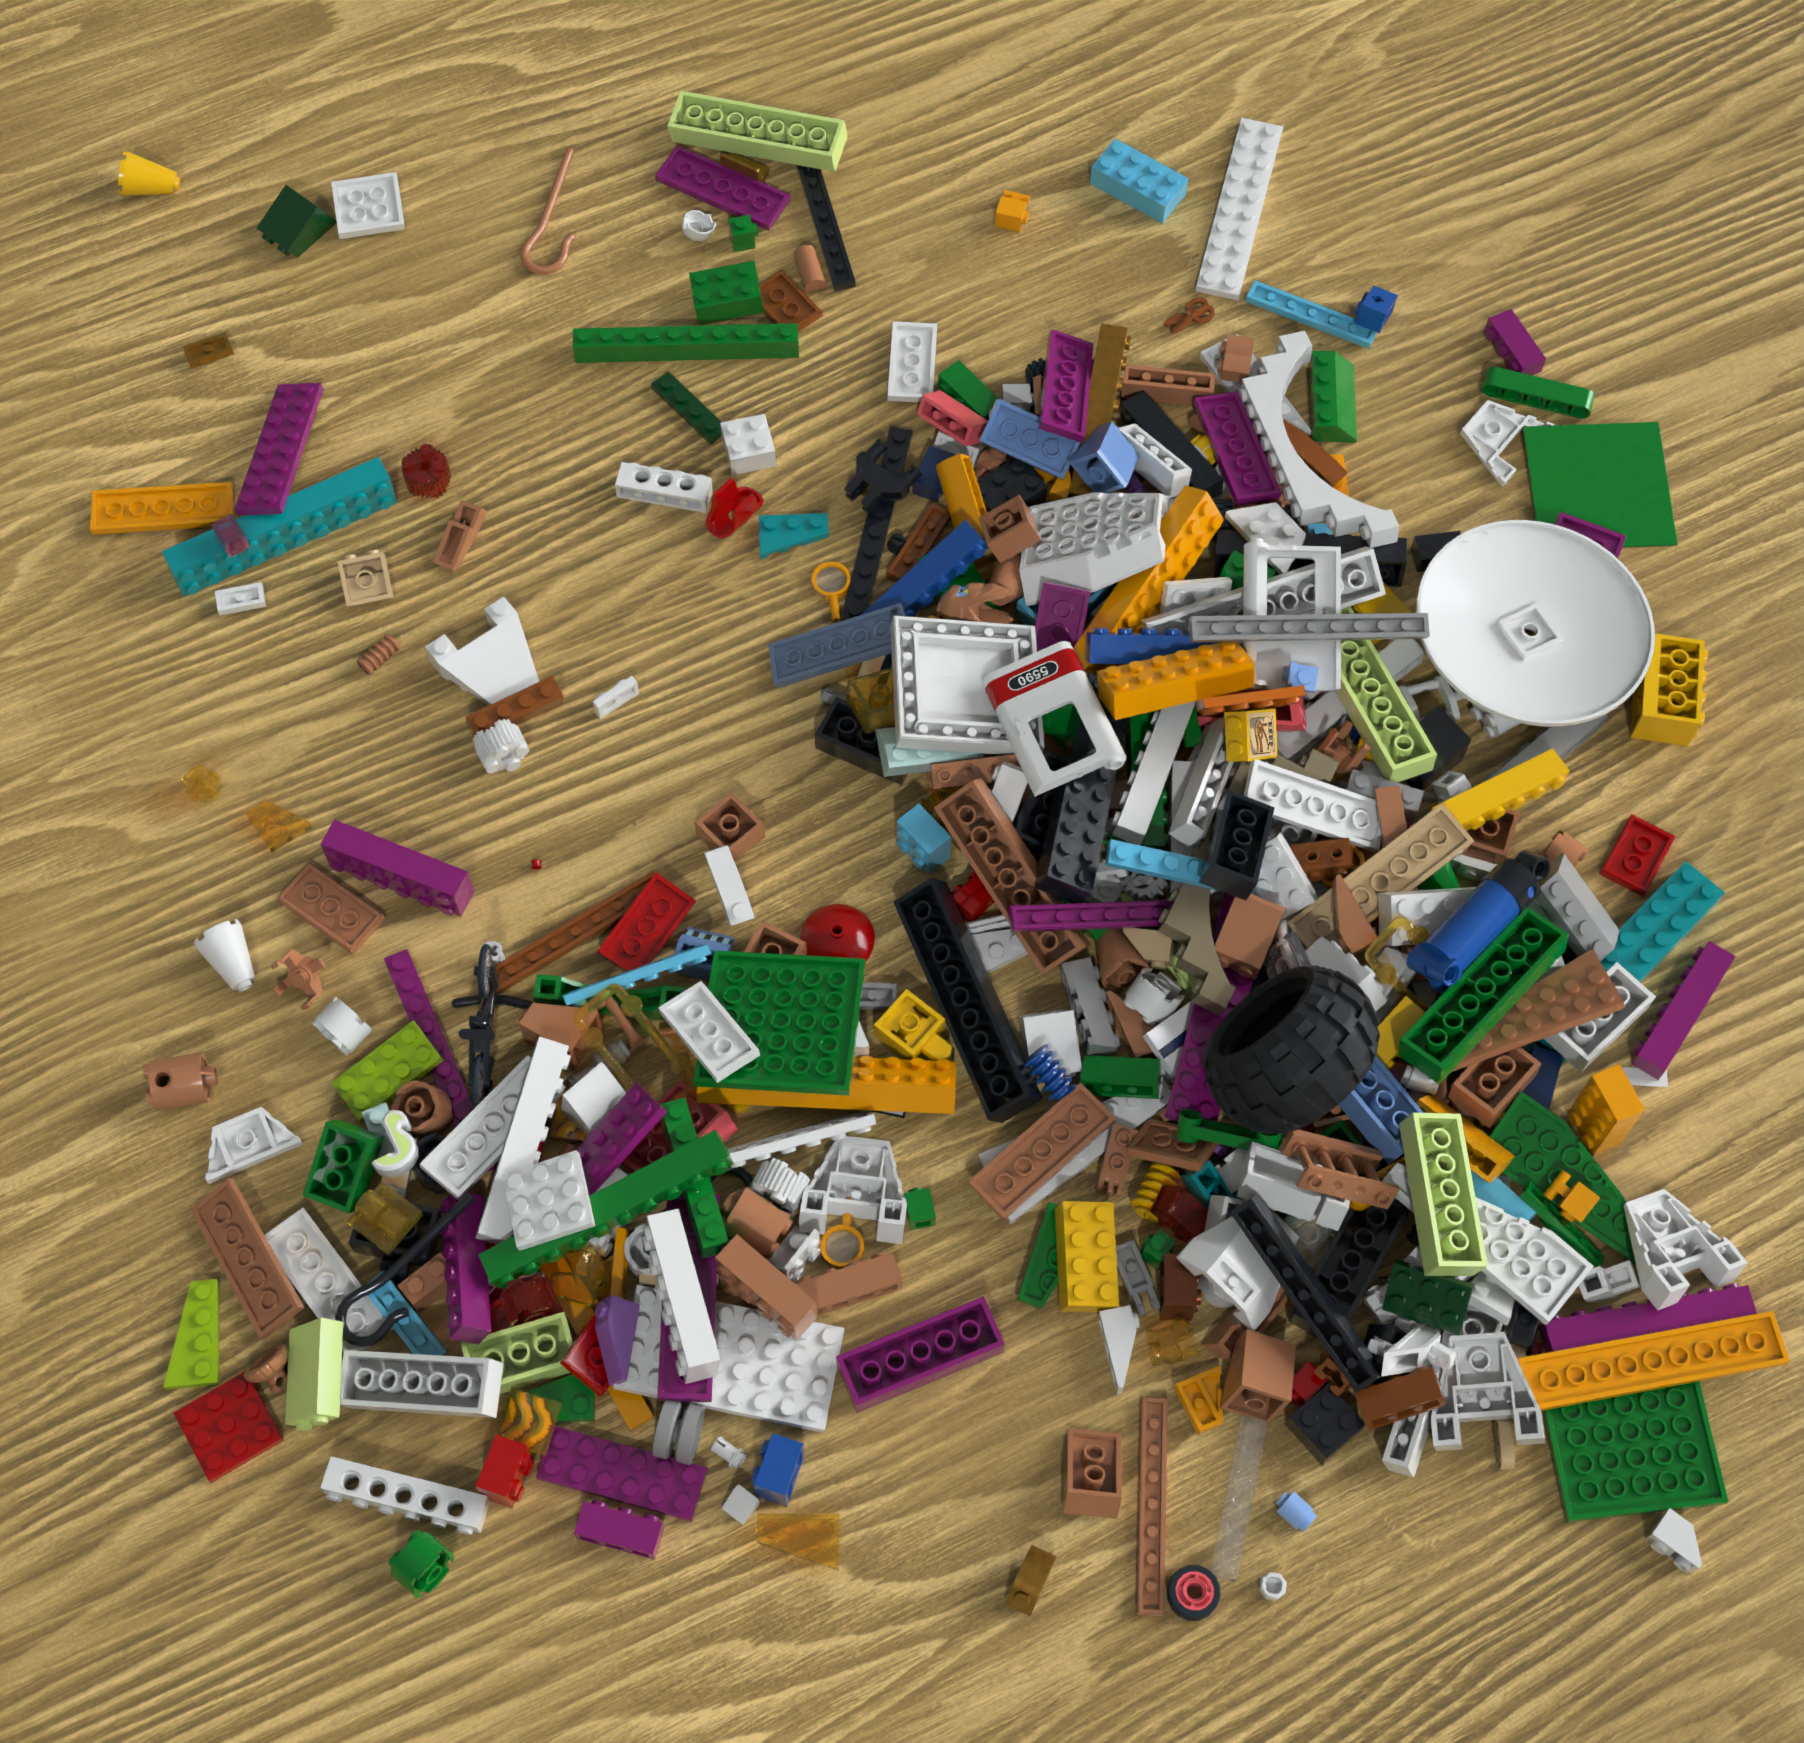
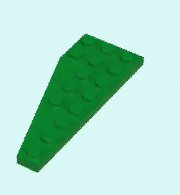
M1520 1091L1489 1136L1515 1155L1502 1173L1522 1187L1532 1181L1545 1193L1559 1173L1564 1170L1571 1176L1565 1183L1566 1186L1571 1188L1575 1181H1579L1600 1197L1581 1223L1576 1220L1573 1222L1636 1264L1624 1210V1204L1627 1201L1586 1150V1147L1576 1137L1569 1125L1563 1119ZM1557 1194L1552 1200L1556 1207L1563 1198L1560 1194Z

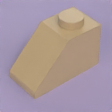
M1123 929V933L1148 964H1151L1152 968L1166 969V966L1174 965L1177 941L1161 934L1158 930Z

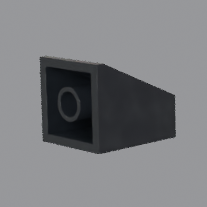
M1439 705L1419 722L1437 753L1433 770L1406 779L1409 786L1422 791L1446 772L1460 764L1471 742V738Z

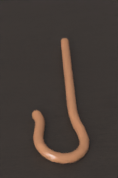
M566 148L540 221L532 235L521 248L520 258L523 266L536 274L547 275L561 269L568 259L569 247L576 237L574 233H569L563 239L559 257L550 265L539 266L534 264L529 258V252L540 239L548 225L574 154L572 148Z

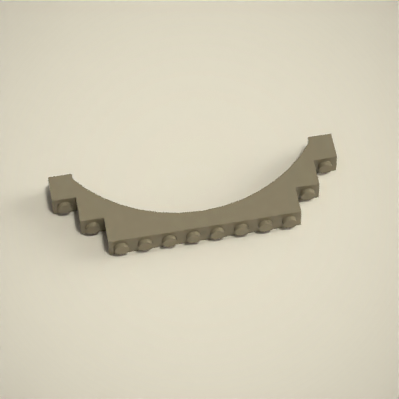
M1315 749L1308 756L1303 755L1298 765L1280 755H1277L1272 762L1269 760L1267 762L1268 764L1327 784L1331 782L1339 765V762ZM1241 761L1237 768H1231L1227 779L1230 782L1227 788L1224 787L1220 802L1228 790L1244 795L1250 764ZM1217 808L1206 836L1199 840L1201 842L1198 848L1194 846L1189 855L1190 857L1205 860ZM1181 883L1178 889L1176 887L1173 889L1168 898V901L1172 902L1169 909L1164 908L1158 919V922L1161 923L1158 932L1181 944L1175 954V957L1178 958L1175 967L1198 979L1192 990L1195 993L1192 1002L1219 1016L1226 1009L1236 987L1229 983L1214 947L1209 914L1210 889Z

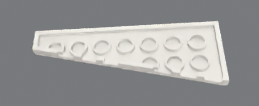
M1161 1077L1159 1099L1113 1097L1101 1103L1116 1117L1115 1124L1137 1130L1140 1125L1157 1115V1111L1167 1106L1171 1091L1164 1077ZM1111 1126L1007 1218L1009 1223L1016 1222L1020 1216L1032 1210L1036 1204L1047 1196L1049 1197L1057 1188L1095 1162L1105 1152ZM1014 1140L978 1154L982 1167L984 1168Z

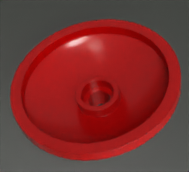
M831 904L817 909L807 918L801 930L800 940L806 942V956L865 959L866 962L874 949L875 934L870 920L860 910L845 904ZM836 929L842 931L840 934L833 933V931Z

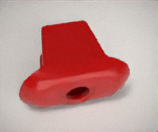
M730 478L712 496L711 509L705 524L708 531L715 537L722 539L731 536L761 508L764 499L752 488H737L735 480ZM731 511H733L732 520L728 517Z

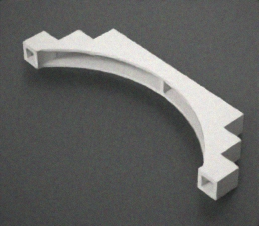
M1305 331L1279 336L1278 346L1275 348L1276 354L1261 357L1260 367L1257 368V376L1242 379L1241 389L1238 390V393L1246 406L1249 419L1251 418L1253 421L1256 435L1259 434L1261 447L1268 454L1269 465L1275 469L1277 483L1283 487L1284 498L1286 501L1289 500L1291 504L1292 516L1294 518L1297 517L1300 526L1326 521L1327 527L1332 529L1335 537L1361 532L1362 538L1367 540L1370 548L1397 542L1400 526L1392 509L1382 510L1364 504L1334 489L1319 478L1304 463L1291 444L1283 423L1282 401L1295 374L1305 363L1311 362L1312 344Z

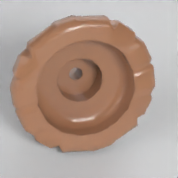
M284 1344L277 1345L257 1358L246 1369L244 1373L246 1380L252 1383L267 1381L271 1385L269 1388L271 1392L276 1394L281 1391L276 1385V1379L283 1377L287 1381L288 1373L284 1369L289 1355L287 1347Z

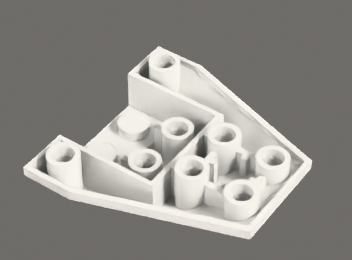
M1269 1208L1296 1246L1299 1236ZM1232 1216L1192 1238L1177 1255L1176 1258L1194 1276L1203 1274L1237 1307L1233 1314L1249 1330L1255 1331L1270 1313L1280 1288V1283Z

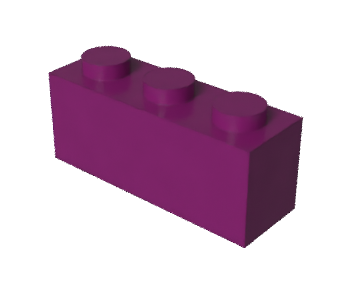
M1509 309L1488 318L1484 330L1485 336L1496 348L1498 356L1503 358L1508 370L1529 375L1542 372L1546 357L1513 310Z
M592 1500L591 1503L583 1502L574 1535L578 1540L655 1560L663 1535L664 1525L663 1522H659L660 1518L657 1516L644 1514L643 1517L633 1515L634 1511L628 1508L618 1507L617 1510L607 1508V1504L604 1502Z

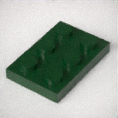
M1396 1259L1382 1310L1460 1335L1474 1284L1451 1276H1424L1423 1267Z

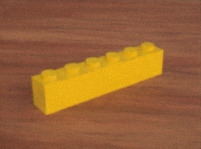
M1552 748L1442 803L1466 831L1470 829L1476 830L1483 826L1486 821L1492 818L1496 820L1512 808L1513 810L1519 809L1526 801L1532 798L1533 800L1539 799L1546 791L1552 788L1553 790L1559 789L1566 783L1565 779L1570 770ZM1438 804V805L1432 807V808H1431V811H1432L1433 809H1435L1437 806H1439L1440 804Z

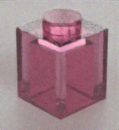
M232 514L211 524L216 539L229 558L235 554L242 553L250 547L245 533Z

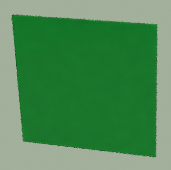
M1659 422L1523 427L1536 521L1555 525L1559 513L1562 512L1626 535L1622 548L1678 545Z

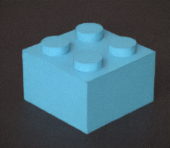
M917 804L897 820L896 845L902 853H907L912 858V862L920 871L923 869L929 875L950 859L951 836L920 804Z

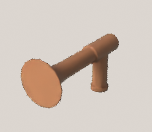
M612 995L600 998L586 1007L598 1011L606 1006L626 1033L630 1042L629 1052L636 1050L650 1039V1036L644 1037L633 1028Z

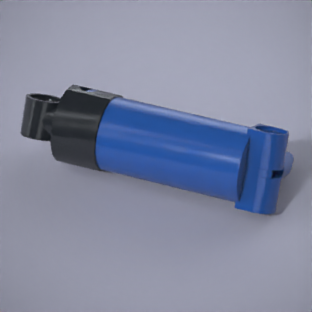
M1528 850L1521 851L1515 860L1509 858L1502 859L1482 879V882L1421 944L1418 943L1411 950L1406 960L1407 967L1426 976L1432 990L1439 992L1442 996L1450 986L1463 976L1462 972L1540 895L1541 888L1538 881H1542L1547 877L1551 866L1549 859Z

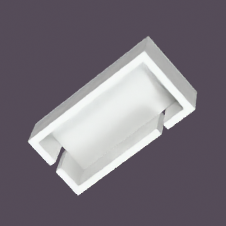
M1253 1141L1251 1142L1242 1163L1237 1197L1247 1200L1258 1193L1267 1207L1272 1210L1307 1221L1314 1219L1316 1224L1336 1231L1339 1230L1350 1202L1347 1199L1298 1188L1296 1183L1304 1171L1299 1158L1282 1155L1279 1150ZM1312 1162L1313 1165L1322 1167L1321 1164Z

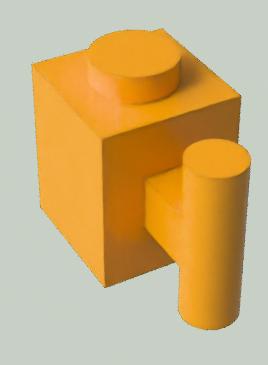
M1004 190L996 210L995 226L1020 232L1022 225L1028 222L1029 211H1026V206L1029 204L1030 196Z
M1562 1170L1543 1195L1552 1201L1557 1194H1560L1563 1198L1557 1205L1561 1209L1559 1214L1571 1223L1574 1220L1581 1223L1600 1197L1579 1181H1575L1571 1188L1566 1186L1565 1183L1571 1176Z

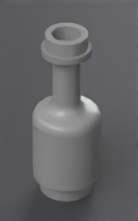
M620 1039L615 1042L611 1041L591 1055L592 1063L590 1066L575 1076L570 1074L566 1081L570 1087H573L601 1062L612 1072L627 1061L626 1058L630 1056V1052Z

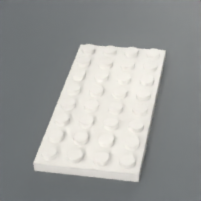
M637 1285L633 1302L640 1304L628 1377L627 1381L621 1384H614L613 1389L657 1398L662 1300L658 1301L655 1288ZM716 1301L714 1338L720 1356V1364L717 1376L713 1377L712 1402L681 1401V1403L687 1405L694 1403L702 1405L706 1409L824 1433L837 1370L836 1356L840 1355L845 1328L813 1322L801 1337L796 1340L792 1336L789 1338L784 1336L777 1329L778 1324L773 1319L766 1320L756 1309Z

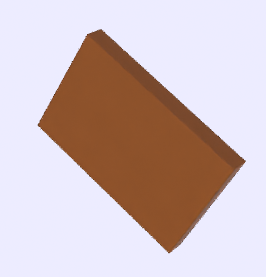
M782 270L760 283L764 308L763 314L773 324L798 323L799 332L823 316L822 311Z

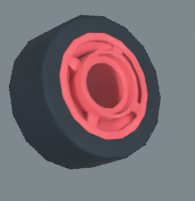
M1187 1565L1180 1568L1172 1576L1167 1588V1600L1171 1609L1179 1617L1188 1621H1200L1207 1618L1216 1609L1221 1597L1220 1585L1216 1576L1209 1569L1200 1565ZM1196 1587L1200 1591L1201 1597L1198 1599L1190 1598L1187 1594V1588Z

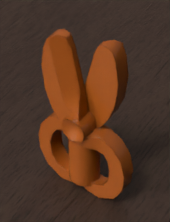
M1194 298L1187 303L1186 313L1170 317L1164 322V327L1177 324L1171 330V333L1176 334L1185 330L1192 321L1197 324L1208 323L1214 317V308L1208 305L1206 299ZM1202 304L1193 310L1191 309L1193 305ZM1206 312H1209L1208 316L1199 318V316L1203 315Z

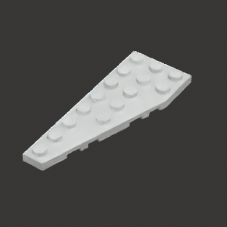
M1397 1163L1381 1182L1399 1186L1400 1190L1395 1198L1414 1213L1407 1168ZM1476 1198L1488 1267L1481 1271L1547 1325L1594 1266L1551 1230L1544 1227L1542 1229L1529 1224L1530 1221L1520 1217L1518 1219L1505 1213L1503 1209Z

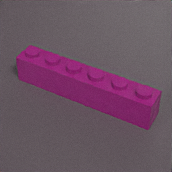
M1711 941L1707 943L1705 948L1699 946L1692 957L1696 961L1693 967L1687 965L1680 976L1684 980L1681 986L1675 984L1668 997L1672 998L1669 1005L1664 1003L1656 1015L1660 1017L1658 1023L1652 1022L1644 1035L1648 1036V1039L1645 1043L1640 1041L1632 1054L1636 1058L1632 1065L1657 1080L1661 1078L1736 957L1735 955Z
M470 1193L476 1200L442 1231L445 1246L443 1257L446 1264L444 1279L447 1282L445 1301L448 1304L447 1327L449 1328L450 1339L479 1345L491 1332L488 1276L478 1255L486 1251V1243L475 1238L483 1213L482 1195ZM452 1194L442 1201L440 1210L443 1216L460 1201Z

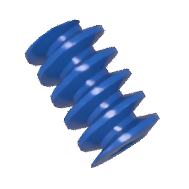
M1045 1044L1034 1051L1027 1058L1023 1066L1024 1068L1033 1066L1029 1075H1039L1035 1082L1036 1084L1045 1083L1041 1090L1042 1093L1051 1091L1047 1098L1048 1101L1060 1100L1071 1093L1077 1085H1069L1072 1080L1071 1076L1063 1077L1066 1069L1064 1067L1057 1068L1060 1061L1058 1059L1051 1060L1054 1053L1053 1051L1045 1052L1048 1044Z

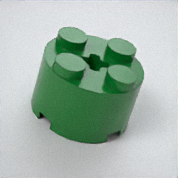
M416 1530L410 1535L408 1543L401 1551L395 1552L389 1559L390 1573L413 1596L420 1598L422 1597L420 1595L421 1592L425 1591L428 1594L442 1582L449 1572L446 1565L449 1560L453 1563L454 1554L429 1532L422 1533L420 1530Z

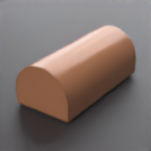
M803 245L797 248L794 252V260L804 291L810 292L826 288V282L815 248L811 245Z

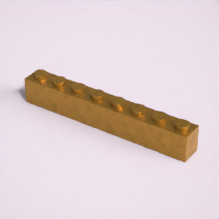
M1101 323L1090 380L1085 438L1080 443L1078 450L1097 426L1111 421L1116 424V420H1112L1113 412L1118 413L1120 399H1116L1117 391H1122L1124 378H1120V373L1126 370L1128 358L1123 356L1124 351L1130 348L1131 336H1127L1128 327ZM1074 469L1069 498L1093 493Z

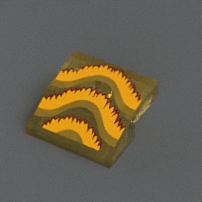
M511 1387L497 1435L526 1444L530 1452L547 1456L563 1402Z

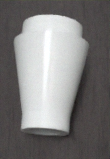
M1410 1065L1406 1066L1400 1079V1084L1405 1085L1404 1088L1432 1095L1436 1094L1439 1087L1438 1083L1432 1079L1429 1080L1427 1075Z

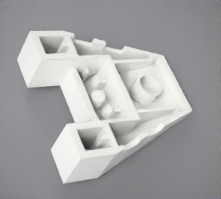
M505 597L500 598L484 609L487 622L492 629L460 650L456 649L445 634L425 646L430 663L444 679L451 680L459 685L462 690L474 694L488 706L539 682L518 614Z
M851 1136L835 1140L826 1154L823 1164L816 1170L813 1180L803 1191L799 1231L811 1233L816 1229L819 1231V1234H825L828 1214L843 1216V1214L849 1213L854 1218L878 1220L876 1241L902 1244L907 1202L901 1189L902 1184L896 1171L897 1166L890 1141Z
M1665 1189L1624 1204L1641 1290L1657 1310L1678 1303L1690 1284L1682 1274L1700 1268L1712 1285L1717 1288L1735 1281L1748 1263L1732 1242L1725 1237L1721 1239L1709 1230L1711 1226L1705 1221L1700 1223L1689 1214L1691 1210Z
M1505 1332L1450 1336L1447 1348L1455 1352L1454 1365L1450 1369L1442 1368L1440 1386L1447 1405L1433 1409L1431 1415L1433 1446L1435 1450L1463 1449L1460 1422L1514 1418L1518 1445L1544 1444L1545 1434L1540 1407Z

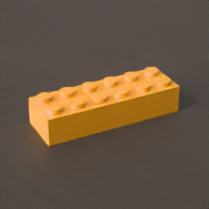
M1238 642L1201 645L1198 648L1179 650L1173 654L1158 655L1152 659L1132 661L1126 665L1111 666L1105 670L1097 671L1098 696L1113 718L1118 720L1198 701L1203 698L1254 687V662Z

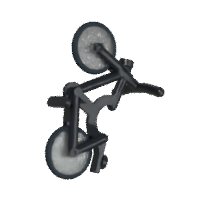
M488 944L482 945L478 966H474V976H476L478 981L479 995L456 998L452 1001L454 1008L480 1005L476 1016L469 1017L470 1029H461L459 1031L461 1039L469 1040L468 1086H472L474 1108L481 1103L484 1096L486 1097L489 1094V1090L493 1087L491 1075L495 1058L490 1056V1040H493L496 1036V1033L492 1030L495 1005H507L524 1010L526 1008L529 1009L532 1003H534L508 995H498L499 975L496 974V967L492 966L491 949ZM475 1052H480L475 1058Z

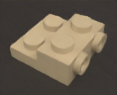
M371 550L365 552V556L346 555L342 557V560L337 561L347 608L394 599L384 552Z

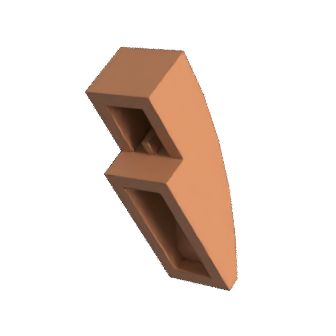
M461 500L454 519L448 522L433 563L455 571L474 542L487 511L482 507Z

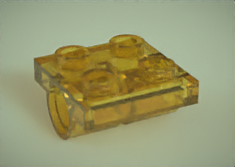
M381 1182L374 1191L368 1190L361 1196L355 1206V1213L348 1219L347 1223L389 1255L423 1216V1213L385 1183Z

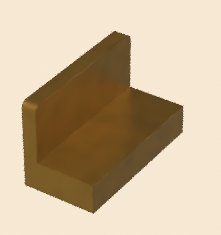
M722 153L720 156V164L762 183L769 175L768 167L736 153H730L729 155Z

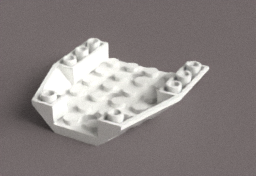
M1093 492L1028 507L1033 514L1041 541L1023 550L1021 554L1019 571L1026 606L1040 603L1044 581L1091 590L1092 593L1164 562L1166 545L1160 533L1161 516L1165 515L1169 509L1170 497L1161 493Z

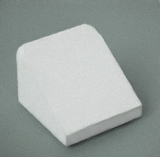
M737 1484L723 1505L722 1510L741 1525H744L760 1505L758 1498L740 1484Z

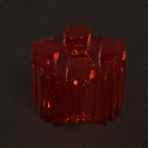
M423 444L419 449L415 448V451H411V454H407L402 459L401 465L407 489L414 497L421 495L422 498L424 496L426 498L429 496L439 498V495L443 496V493L447 492L446 488L449 486L448 483L451 482V472L447 458L440 450L437 451L431 444Z
M547 1273L537 1274L531 1280H526L525 1282H523L522 1278L514 1279L507 1283L508 1289L502 1291L499 1296L509 1326H514V1324L518 1323L521 1325L540 1319L549 1313L551 1316L560 1312L559 1303Z

